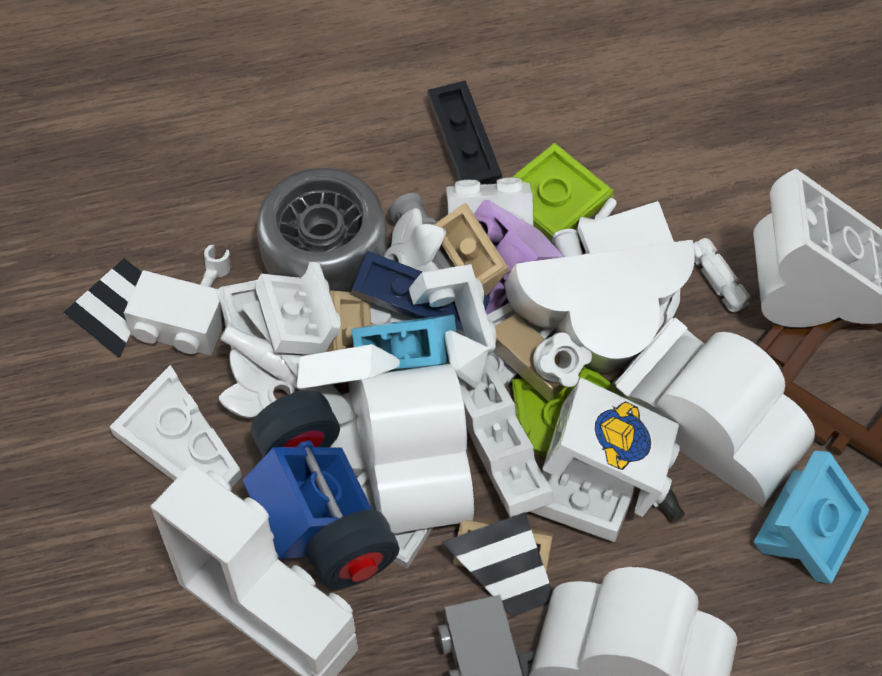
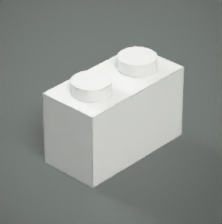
M143 270L124 311L130 334L145 343L153 344L157 341L172 345L179 351L187 354L199 352L211 356L225 324L217 292L218 289Z

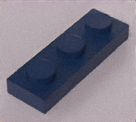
M367 251L352 288V296L413 319L454 314L456 332L465 336L455 300L439 307H431L429 302L413 305L409 288L423 271ZM484 295L483 300L485 312L491 298Z

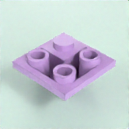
M484 200L474 215L510 269L487 295L491 297L486 309V315L509 303L504 283L515 264L565 256L539 229L490 200Z

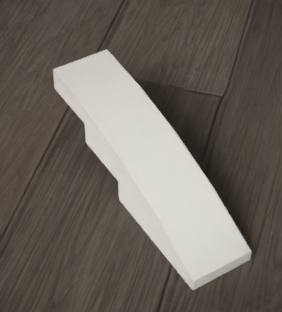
M487 357L480 385L473 387L459 377L458 381L463 398L466 427L509 516L513 517L552 504L553 491L534 459V447L516 417L515 403Z

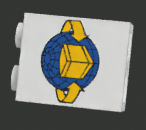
M580 378L562 405L542 470L560 477L573 458L589 464L640 488L634 513L643 517L654 502L658 504L663 502L670 489L672 479L667 477V472L674 464L679 453L680 445L675 443L679 424Z

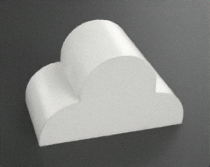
M794 169L780 177L770 191L772 213L759 221L753 233L761 309L764 316L773 323L787 327L817 326L839 317L846 321L860 324L882 323V229L799 170Z
M693 240L517 263L504 283L507 298L513 310L526 322L542 328H556V333H567L572 342L579 347L584 346L592 354V359L590 363L584 366L595 372H613L624 367L634 359L656 336L660 325V307L687 282L692 273L695 262Z
M729 332L715 333L705 344L697 339L681 335L630 395L623 397L678 423L679 428L675 443L680 445L679 451L763 508L811 447L815 439L814 427L808 416L794 401L783 394L785 380L774 360L753 342Z
M452 364L394 369L372 378L349 381V392H351L354 411L358 416L356 421L376 510L386 517L391 531L395 534L457 524L465 520L473 521L474 497L470 467L466 454L467 430L460 384Z
M619 568L609 572L604 577L602 584L575 581L563 583L553 590L529 676H730L737 646V636L725 622L710 614L698 611L699 601L697 595L681 580L669 574L647 568Z

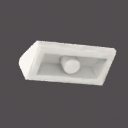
M373 344L306 355L301 357L299 361L297 387L304 389L361 380V378H372L399 367L400 360Z

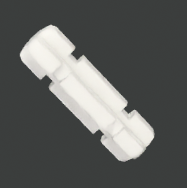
M703 238L694 242L695 263L698 266H703L701 272L719 296H724L722 301L728 310L736 313L747 307L750 300L749 293L742 284H736L739 279L720 254H715L717 249L711 240Z

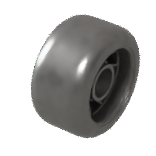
M312 168L294 173L281 180L270 190L259 209L257 236L262 261L270 275L301 278L306 273L309 262L320 263L325 280L328 281L329 291L352 292L367 251L385 256L387 237L382 204L368 184L349 172L334 168Z

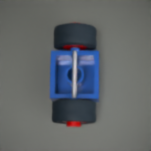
M299 391L281 397L261 410L252 422L251 432L263 459L243 479V482L250 497L258 502L269 515L268 522L270 530L274 535L273 543L275 551L279 556L278 559L309 557L320 582L330 589L345 588L361 583L387 568L399 554L398 541L391 531L386 517L381 512L372 510L342 447H330L340 434V426L327 398L318 391Z

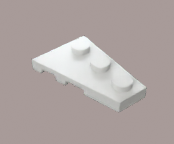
M171 365L110 426L113 436L173 481L191 463L205 473L208 470L215 471L228 482L231 488L242 478L240 468L214 429H211L199 411L198 405L192 396L187 393Z

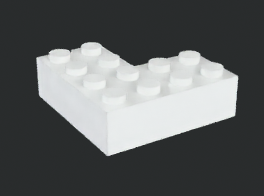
M191 463L151 505L179 584L297 675L337 676L358 651L357 638L354 633L356 628L352 615L353 610L350 605L337 594L330 593L327 596L314 587L315 581L299 566L293 565L290 569L277 559L279 556L275 551L273 543L274 535L270 530L267 511L252 498L247 497L243 501L233 494L228 482L213 470H208L205 473Z

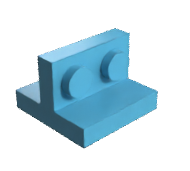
M814 451L803 471H792L755 538L754 544L762 554L800 559L816 582L832 584L870 510L831 453Z

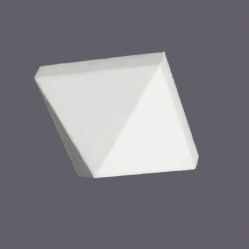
M452 330L445 332L444 337L449 362L454 367L457 376L473 387L480 385L489 347Z

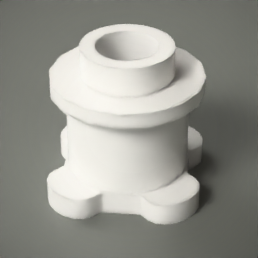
M557 333L553 337L543 340L536 347L533 355V363L537 373L543 379L550 382H560L565 387H572L578 383L579 372L592 359L591 352L584 346L579 347L572 342L567 333ZM557 353L560 356V363L558 366L555 364V356Z

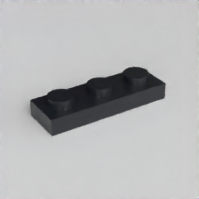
M466 80L427 90L428 102L457 180H477L480 182V185L497 184V180L502 178V173Z

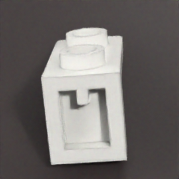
M472 265L422 272L409 288L413 305L429 302L431 307H439L455 300L465 337L489 347L488 356L496 348V329L493 322L487 318L483 305V286L480 280L475 278Z

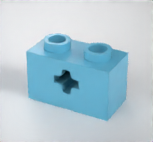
M453 314L372 324L351 330L354 347L373 344L400 360L399 367L394 369H403L449 362L444 336L445 332L449 330L456 332V325Z

